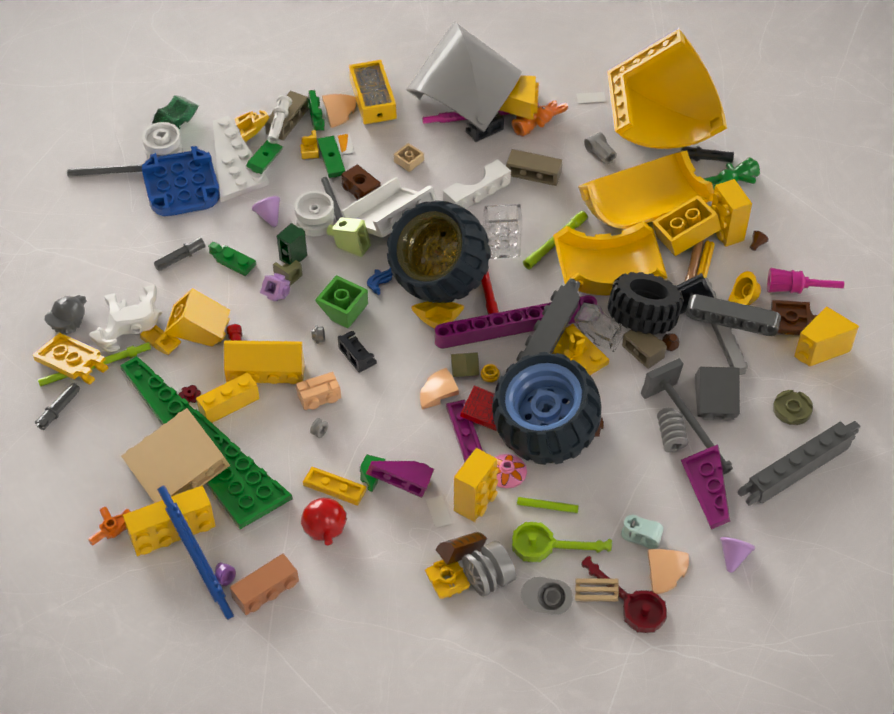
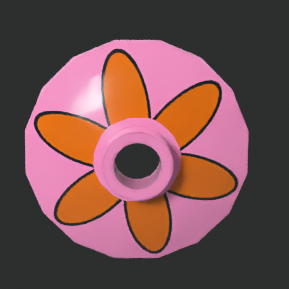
M501 454L495 457L497 458V468L499 469L497 473L498 487L514 488L525 480L527 468L522 459L511 454Z

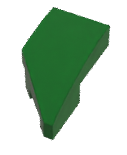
M366 454L360 466V480L368 485L370 492H373L378 479L367 475L366 472L371 461H385L386 459Z

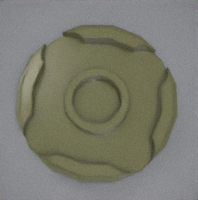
M794 390L782 391L776 396L773 403V411L776 417L789 425H799L808 421L813 412V403L810 398L800 391L798 393L793 392Z

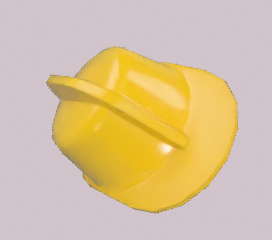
M745 271L737 277L728 301L750 305L759 298L761 287L753 272Z

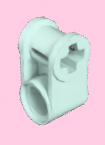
M629 515L624 520L621 535L628 542L655 549L659 546L663 526L656 521H650L636 515Z

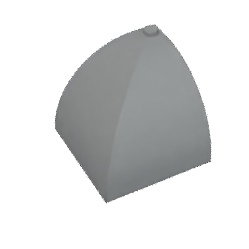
M454 22L406 90L419 100L425 94L441 102L484 132L513 90L522 71Z

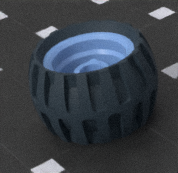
M539 352L536 355L524 356L517 363L511 364L507 368L505 375L500 377L493 396V419L503 442L519 457L527 461L533 460L534 463L546 465V463L561 464L565 460L574 459L580 455L581 451L585 447L587 448L593 441L601 421V398L593 378L575 360L571 361L567 356L559 353L555 355L548 352Z

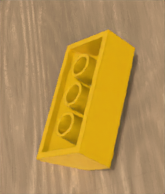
M224 340V373L226 383L247 372L256 383L296 384L304 380L305 362L302 341Z

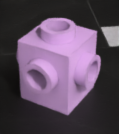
M278 273L267 275L262 283L260 293L273 301L285 299L290 292L289 285L291 281L286 280L284 275Z

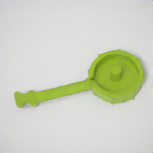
M524 522V524L513 531L512 551L524 562H541L553 552V549L595 550L597 553L606 550L610 552L612 550V539H608L605 542L601 540L596 542L560 541L553 538V532L542 522Z

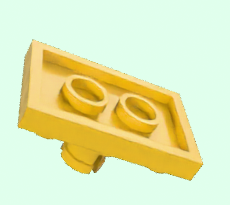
M574 324L566 327L552 352L555 355L557 353L565 355L571 361L575 360L585 368L589 375L609 364V358Z

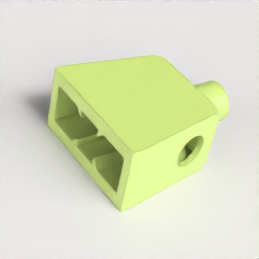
M342 217L335 225H329L327 228V235L333 236L336 246L342 250L363 257L371 246L365 220Z

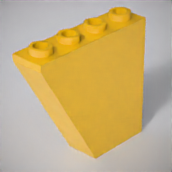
M521 75L499 110L527 119H534V113H537L539 90V82H536V76Z

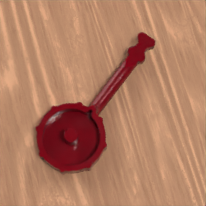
M587 556L582 561L581 566L589 570L590 576L594 575L597 579H611L599 569L598 564L592 562L591 556ZM619 586V597L624 601V622L637 633H655L666 622V602L653 591L635 590L631 594Z

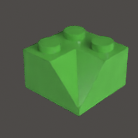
M336 275L315 301L333 322L349 328L368 305V289Z

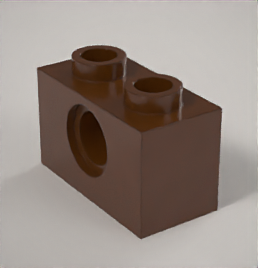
M358 164L342 173V187L345 191H349L354 195L357 200L381 186L380 181Z

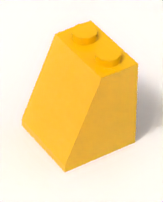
M192 288L173 304L164 333L169 336L213 347L216 343L221 342L226 335L224 331L230 321V309Z
M826 306L800 333L794 357L808 366H813L848 353L852 350L859 326Z

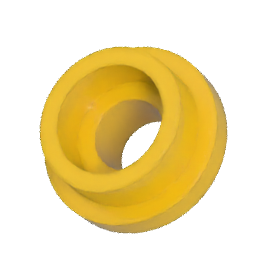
M487 364L481 370V378L486 382H495L500 377L499 369L493 364Z

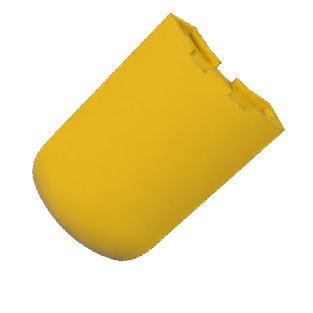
M687 150L679 151L578 186L581 197L590 212L602 223L619 229H628L642 221L645 223L654 221L697 195L706 203L713 200L714 193L712 182L706 181L701 176L697 177L694 174L696 169L691 163Z

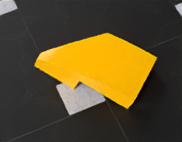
M312 130L310 136H303L301 138L302 159L319 158L316 130Z

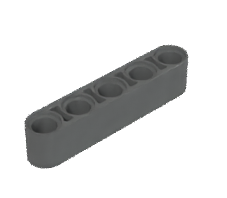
M698 294L690 296L686 315L694 320L766 336L777 335L781 321V315L775 311Z

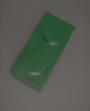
M291 223L276 235L280 261L291 265L295 260L301 262L307 257L305 231L301 227Z

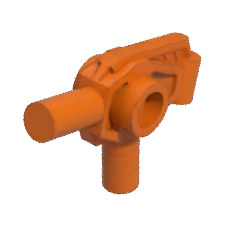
M102 507L99 511L104 521L99 525L100 531L88 539L89 543L93 546L104 537L107 539L114 538L126 530L123 514L131 511L126 509L122 514L111 517L108 508Z

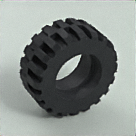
M630 272L622 274L614 281L607 308L610 316L618 324H622L623 327L630 328L635 332H642L643 334L651 333L652 335H657L658 333L664 334L667 331L669 332L677 325L684 299L679 288L676 285H672V282L669 280L666 281L664 278L650 273Z

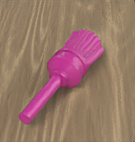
M770 268L768 271V292L789 291L790 293L801 294L803 289L809 286L844 289V281L809 279V277L804 276L803 271H786Z

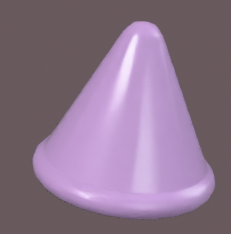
M272 196L262 199L252 206V211L256 212L272 227H276L278 224L280 198Z
M720 538L727 571L732 573L755 550V546L738 539Z

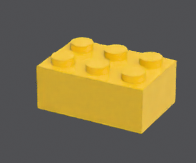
M735 179L715 185L711 208L718 214L721 230L716 232L717 238L727 247L745 240L752 202Z
M699 195L652 222L656 237L674 256L721 230L718 214Z
M478 448L472 452L454 476L455 512L473 522L479 516L482 517L488 503L493 502L498 493L496 491L498 484L497 473L499 470L497 468V458Z

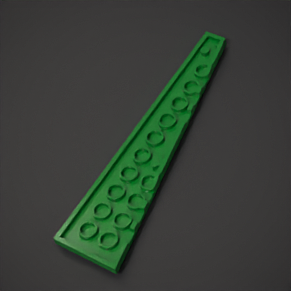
M138 356L120 365L123 373L162 425L187 408L225 457L230 466L206 484L239 529L246 527L293 499L290 492L268 476L263 468H259L252 458L247 457L223 432L197 409L192 408L186 399H182L176 390L169 387Z

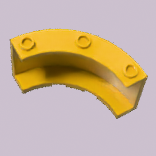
M644 221L622 230V234L611 236V233L595 234L594 237L586 236L585 233L576 231L569 226L564 227L553 235L564 283L566 284L570 278L580 282L579 292L609 296L614 281L622 274L630 272L650 273L657 277L660 276L664 280L668 278L654 230Z

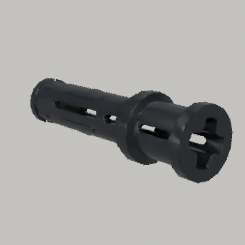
M700 146L681 147V151L687 150L690 159H694L697 162L703 159L733 163L734 152L701 149Z

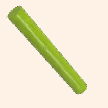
M523 497L517 498V505L578 513L579 505Z

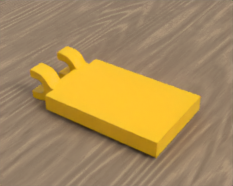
M58 333L33 354L36 362L74 380L79 376L89 385L95 381V378L89 375L92 372L91 368L93 366L102 373L109 369L103 363L106 359L101 356L99 350L62 333Z

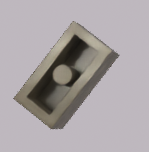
M632 329L623 335L622 346L647 369L665 358L667 346L651 333L643 334L639 331L635 332Z

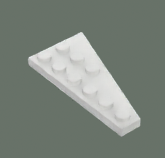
M225 116L214 120L213 129L221 202L268 186L269 180L264 172L262 174L255 173L246 167L253 154L230 117Z

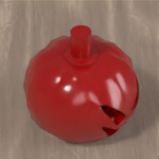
M331 498L315 499L303 510L301 525L304 532L313 540H324L325 545H331L333 543L332 539L343 532L347 521V513L341 504Z

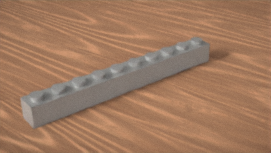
M705 278L714 298H716V292L712 289V283L709 282L708 278ZM711 323L729 366L739 368L740 375L745 374L748 365L744 361L743 353L740 352L739 344L735 341L732 329Z

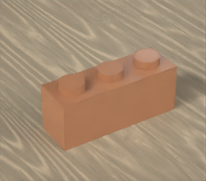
M282 553L230 586L231 596L245 615L255 612L269 600L276 599L286 589L293 588L299 582L298 570Z

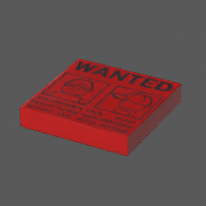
M474 385L460 417L497 431L492 412L494 393Z

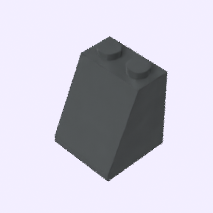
M700 366L695 374L697 417H703L704 420H714L715 417H722V420L732 421L734 418H737L740 414V369L734 367Z

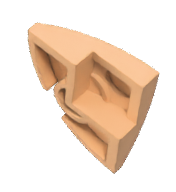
M345 94L322 96L331 128L345 123L349 120L348 116L351 111L352 114L355 112V96Z
M447 368L432 374L427 379L424 387H422L420 392L422 409L440 405L441 399L459 395V389Z
M648 549L647 555L652 591L656 594H661L676 587L677 581L681 576L684 578L686 575L689 554L676 550Z

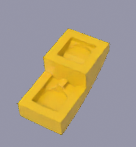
M157 325L140 334V338L143 341L149 342L152 347L166 355H169L181 344L177 337L166 335Z

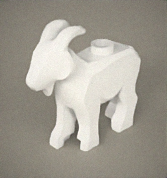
M156 285L144 287L146 295L139 297L141 302L139 305L127 306L126 299L117 303L115 293L104 295L106 303L110 306L106 330L98 327L96 331L90 332V339L101 349L114 353L120 350V346H111L117 342L116 338L118 336L131 333L139 334L142 331L153 328L157 324L159 316L162 315L160 309H155Z

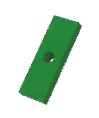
M334 135L317 138L328 177L336 178L342 176V173L346 171Z
M266 140L249 159L246 167L255 173L262 174L280 154L283 146Z

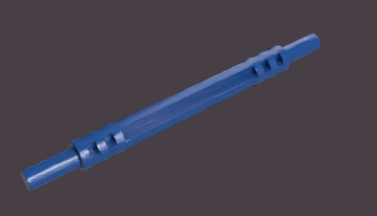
M165 485L159 487L157 490L166 505L165 510L214 602L218 603L227 620L234 617L225 599L226 595L177 503L173 502Z

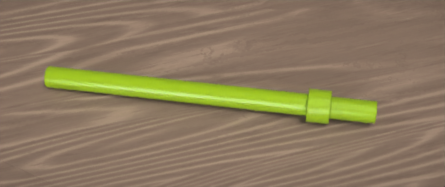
M148 342L136 347L134 345L127 347V350L106 356V360L103 363L106 365L127 357H136L139 353L151 350L150 343ZM58 372L40 378L38 382L41 387L68 378V376Z

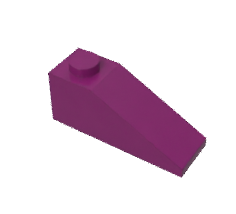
M371 461L366 474L422 498L434 469L425 463L417 461Z

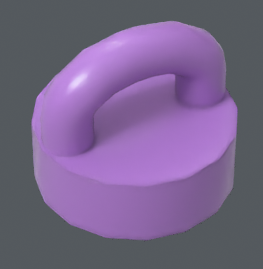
M218 563L215 568V576L220 585L227 586L231 584L236 575L235 568L229 564Z

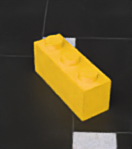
M247 372L197 397L196 401L199 412L213 423L260 398L258 386Z

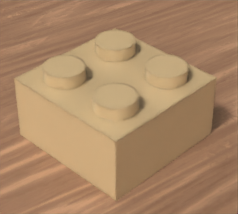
M408 143L394 153V162L408 172H411L424 162V153Z

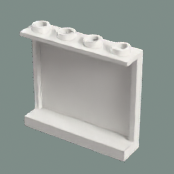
M395 177L341 211L344 218L365 220L367 232L383 238L392 232V226L395 222H398L406 210L416 207L415 205L422 202L436 201L437 198L433 187L427 186L419 192L401 187L398 177Z

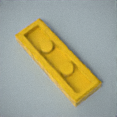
M313 466L303 480V486L357 506L367 491L364 485Z

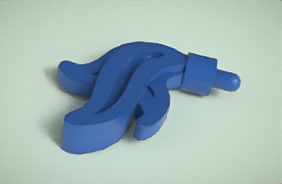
M391 267L383 272L375 269V274L367 280V286L375 294L380 295V284L392 280Z

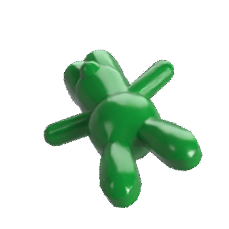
M749 157L735 168L732 163H727V169L720 171L717 176L704 178V180L712 182V185L733 179L736 182L743 181L754 184L756 183L755 177L760 175V167L756 160Z

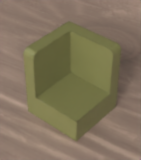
M297 260L291 265L285 263L281 266L277 262L273 264L274 273L284 275L286 280L291 281L289 286L303 276L301 263Z
M478 352L451 354L453 377L476 376L480 374Z

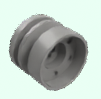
M496 540L483 546L481 553L475 550L471 555L467 554L462 558L468 580L475 591L482 597L488 595L490 591H495L497 584L503 587L516 580L513 562L505 548Z

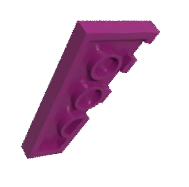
M718 444L681 459L711 530L729 523L730 515Z

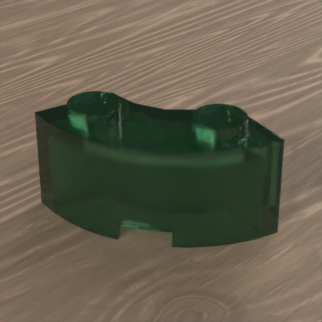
M174 95L167 106L157 109L152 124L168 122L174 124L180 130V126L184 122L188 123L192 119L199 105L185 97Z

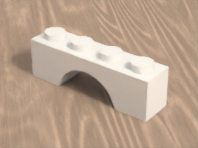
M497 159L484 166V179L474 185H463L456 182L444 189L443 201H448L467 209L510 184L511 170Z

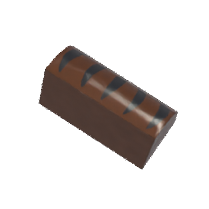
M474 532L441 542L436 547V551L446 565L462 561L465 555H471L475 550L481 552L487 537L480 532Z

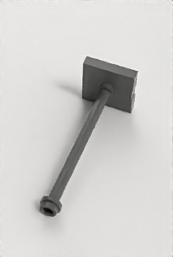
M678 358L648 372L641 390L643 398H649L666 390L705 447L708 449L715 446L672 387L678 383L684 365L681 359ZM720 454L724 475L730 472L733 467L731 466L732 463L725 461Z

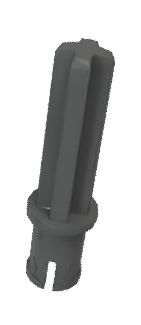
M199 237L156 260L154 266L158 271H161L187 256L191 257L193 253L205 248L206 245L203 239Z
M71 383L50 407L45 408V412L35 421L36 426L41 430H45L54 419L59 417L58 414L76 396L80 387L75 383Z

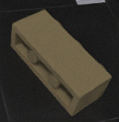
M291 90L286 95L292 99V104L288 108L289 114L284 119L278 139L284 140L309 110L307 96ZM273 112L269 115V119L264 125L267 135L274 119Z
M512 149L506 167L511 170V177L557 186L562 172V159Z

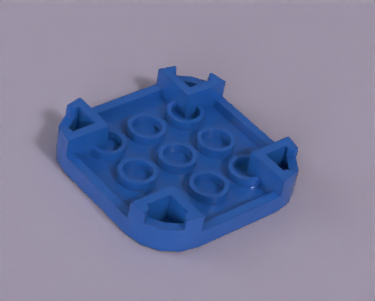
M191 146V151L159 157L154 153L142 164L143 179L152 211L158 215L174 216L205 210L213 207L220 198L219 184L214 171L212 157L209 152L198 149V146Z

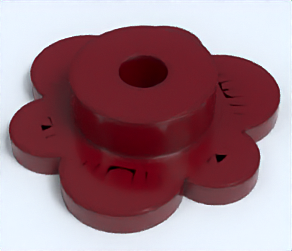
M190 385L189 387H183L182 392L178 395L189 403H196V398L201 395V391L197 390L195 385Z

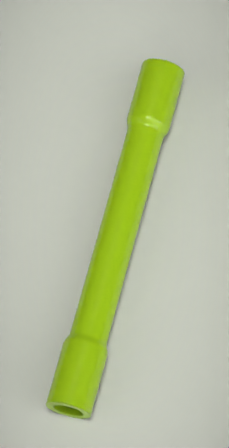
M580 211L564 227L578 228L588 219L587 213ZM553 236L523 261L525 268L531 269L544 255L555 247Z

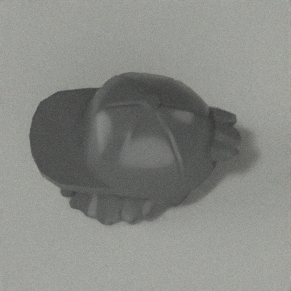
M77 295L75 297L65 296L55 301L52 309L45 315V322L52 327L51 329H55V332L62 334L64 332L65 334L75 332L80 327L85 315L84 304L87 302L86 297Z

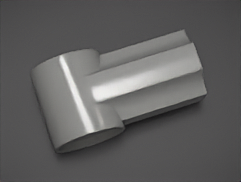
M599 132L584 140L586 150L589 153L594 152L604 163L610 164L616 158L617 153L607 144L603 133Z

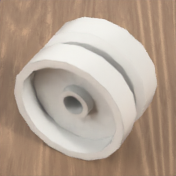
M159 122L148 126L143 131L142 140L147 160L154 153L159 157L183 152L180 132L174 124Z
M308 191L296 199L294 203L296 226L301 227L305 231V235L321 236L327 234L329 225H335L334 204L328 194L321 191Z

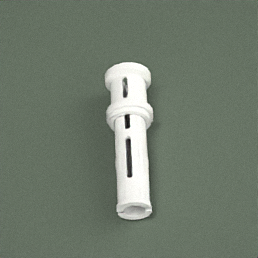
M286 95L278 96L277 106L273 110L274 119L267 137L268 142L273 144L278 142L284 119L289 114L288 108L292 104V99Z

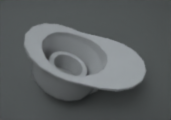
M533 577L523 585L521 598L523 603L531 610L548 614H561L570 608L573 601V593L570 587L563 581Z

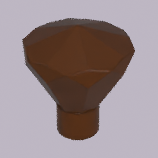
M754 231L750 249L756 251L758 246L767 243L769 238L761 231Z
M668 333L662 338V341L667 346L666 350L674 351L679 347L680 341L676 334Z

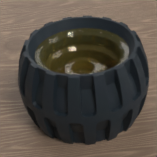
M448 201L422 202L415 205L416 207L406 210L398 222H395L392 226L393 230L387 240V260L397 282L416 298L436 303H449L455 299H462L468 296L470 291L477 289L481 284L480 281L483 276L488 272V261L491 259V248L488 245L489 238L479 220L464 207ZM422 258L426 260L424 263L421 262Z

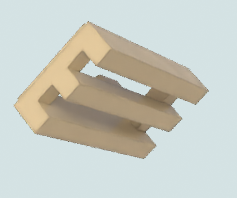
M618 579L575 580V601L618 602L619 600ZM580 585H614V587H580ZM580 592H614V595H580Z

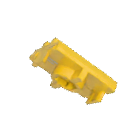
M442 559L425 569L440 599L450 598L453 594H460L463 590L470 587L463 568L460 567L458 562L446 565ZM447 575H448V577L450 576V578H448V579H446V580H445V578H443L444 576H447Z

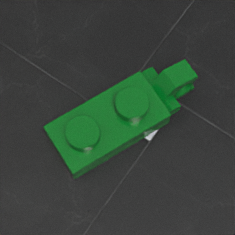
M309 90L308 104L312 126L316 131H324L325 120L322 119V109L319 108L320 98L316 96L315 90Z
M213 241L208 245L209 253L213 255L218 263L243 276H246L257 265L256 260L226 245L221 246Z

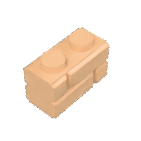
M333 372L296 383L297 395L304 410H313L325 403H335L341 398V389Z

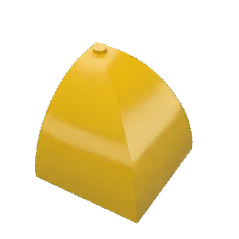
M680 29L607 71L615 132L634 144L657 149L680 148L705 141L727 129L723 106L714 82L695 48Z

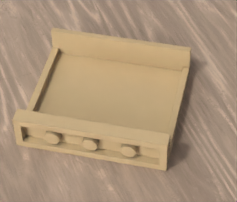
M187 408L179 412L167 423L161 425L159 429L146 436L141 442L128 449L121 456L154 503L163 500L157 490L165 485L172 497L206 484L230 466Z

